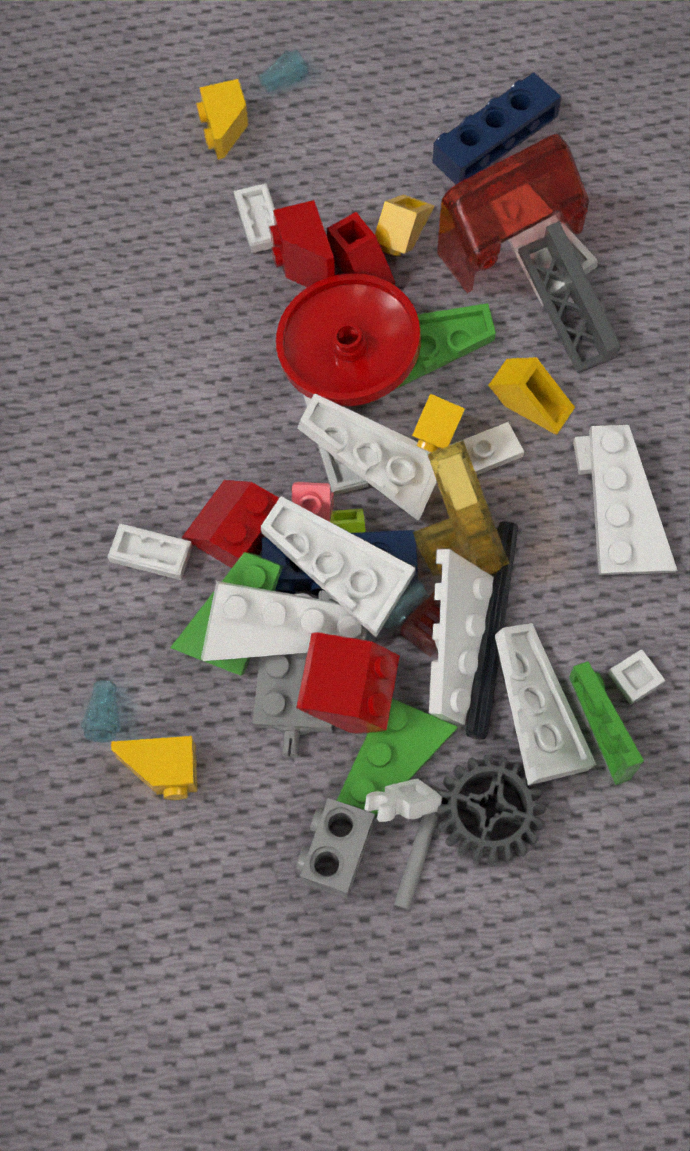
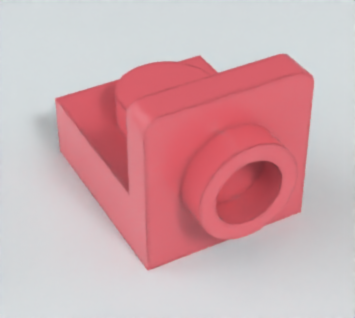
M294 482L292 485V502L330 522L334 506V492H331V486L328 483Z

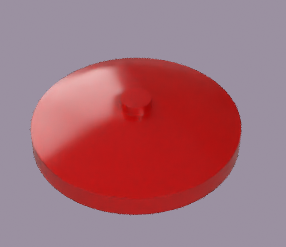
M358 273L327 277L305 288L289 303L283 312L276 332L278 358L283 372L290 383L310 399H312L315 393L343 407L370 403L395 390L413 370L421 347L419 319L409 298L398 287L382 278Z

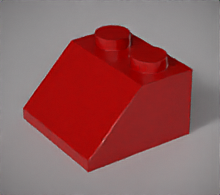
M311 200L273 210L274 225L269 226V232L273 244L271 252L276 268L283 267L287 279L305 287L327 277L335 276L334 256L315 201Z
M223 480L184 533L182 539L191 541L195 547L232 568L244 552L257 556L261 553L262 538L266 537L261 531V525L279 500V497L253 482Z
M320 632L311 633L296 709L349 733L360 734L387 731L400 655L372 641Z

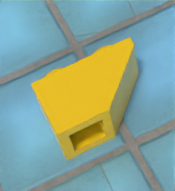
M238 79L199 87L201 102L196 103L200 123L207 122L208 128L203 129L208 149H215L217 159L225 158L248 126L246 102Z

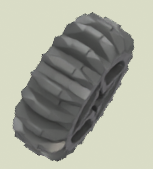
M489 754L485 755L483 766L479 767L474 757L469 758L467 763L469 772L462 766L456 765L453 772L457 779L449 776L443 779V785L449 791L439 790L438 794L442 796V802L446 805L438 806L435 815L441 818L448 817V819L438 824L439 832L453 831L445 842L448 847L455 845L458 841L463 843L458 851L459 857L463 858L466 856L469 848L476 851L473 856V864L479 865L483 853L488 854V863L491 867L497 865L498 853L502 854L506 864H510L514 860L512 848L520 856H525L528 849L524 841L535 845L539 837L533 830H542L545 822L541 818L536 817V815L544 814L546 805L533 802L542 796V789L534 788L529 790L528 787L530 785L527 783L526 776L523 779L519 777L522 765L517 763L512 771L506 769V757H501L498 766H493L491 756ZM492 780L489 790L484 794L476 795L470 793L469 797L461 795L465 788L475 782ZM503 784L510 787L516 793L521 802L523 813L516 811V806L506 802L503 797ZM493 793H495V811L501 813V815L495 812L494 817L489 821L488 827H485L486 809L480 807V805L482 804L486 807L487 802H490ZM457 807L465 809V813L472 815L477 820V837L463 826L458 816ZM511 823L521 826L516 833L506 839L489 841L491 831L495 826H510Z

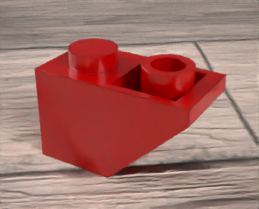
M357 212L327 228V238L334 261L344 274L372 275L395 285V279L377 237Z

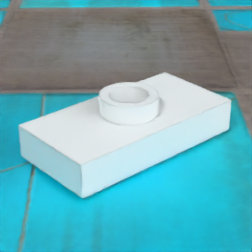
M267 183L234 191L236 205L251 253L271 249L273 244L269 226L274 225L273 210L275 208Z
M509 422L448 446L447 451L442 450L441 452L448 456L447 460L461 455L463 462H468L473 477L524 456V450Z
M119 524L108 559L109 562L182 580L193 545L191 541Z

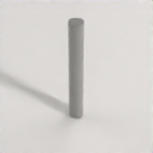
M435 812L423 815L393 905L407 911L410 910L439 817L435 815Z

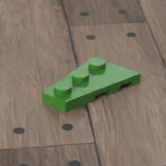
M488 303L418 314L421 331L420 353L413 370L397 388L495 341L496 332Z
M244 552L222 582L275 591L283 565L252 553ZM214 592L170 647L171 649L202 660L201 655ZM251 657L204 662L242 676Z
M589 661L573 666L569 679L614 783L618 785L632 779L644 760L606 694L605 685L599 672H594Z
M392 698L387 731L370 732L367 734L337 801L365 810L367 794L371 792H385V786L411 780L434 756L438 749L457 731L458 727ZM378 810L370 811L375 814V818L378 816Z

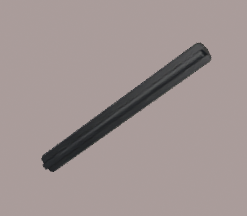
M507 521L500 522L496 532L490 575L494 577L492 583L493 590L485 619V631L480 644L478 667L474 675L466 728L467 737L484 740L489 732L499 664V652L495 634L504 628L518 535V525Z

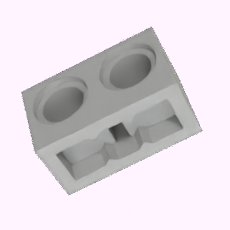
M330 798L327 799L324 809L317 807L310 826V831L315 832L310 847L303 846L296 864V870L301 871V883L348 899L375 822V814ZM340 819L348 821L353 827L352 831L344 837L334 836L329 830L334 821ZM323 858H332L339 864V868L334 875L325 877L318 874L315 870L317 863Z

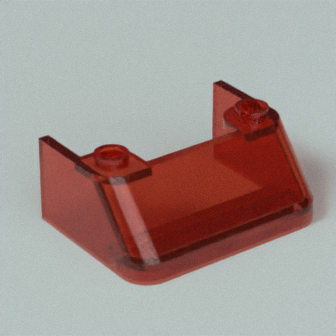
M553 134L457 183L443 196L440 209L437 254L466 293L473 291L475 272L488 270L497 262L501 243L556 215L557 219L562 224L567 223L576 235L582 232L589 198L570 146L562 136Z

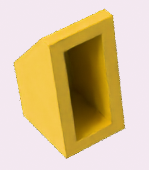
M404 194L385 201L375 232L379 244L382 245V251L395 256H401L402 253L405 254L411 251L431 215L434 205Z
M537 357L507 358L488 385L505 407L555 435L559 433L575 409V406Z
M430 394L412 434V437L419 439L416 446L437 455L439 448L447 451L465 408Z
M192 736L111 741V750L116 758L157 795L163 794V798L166 800H183L188 798V792H198L196 744Z

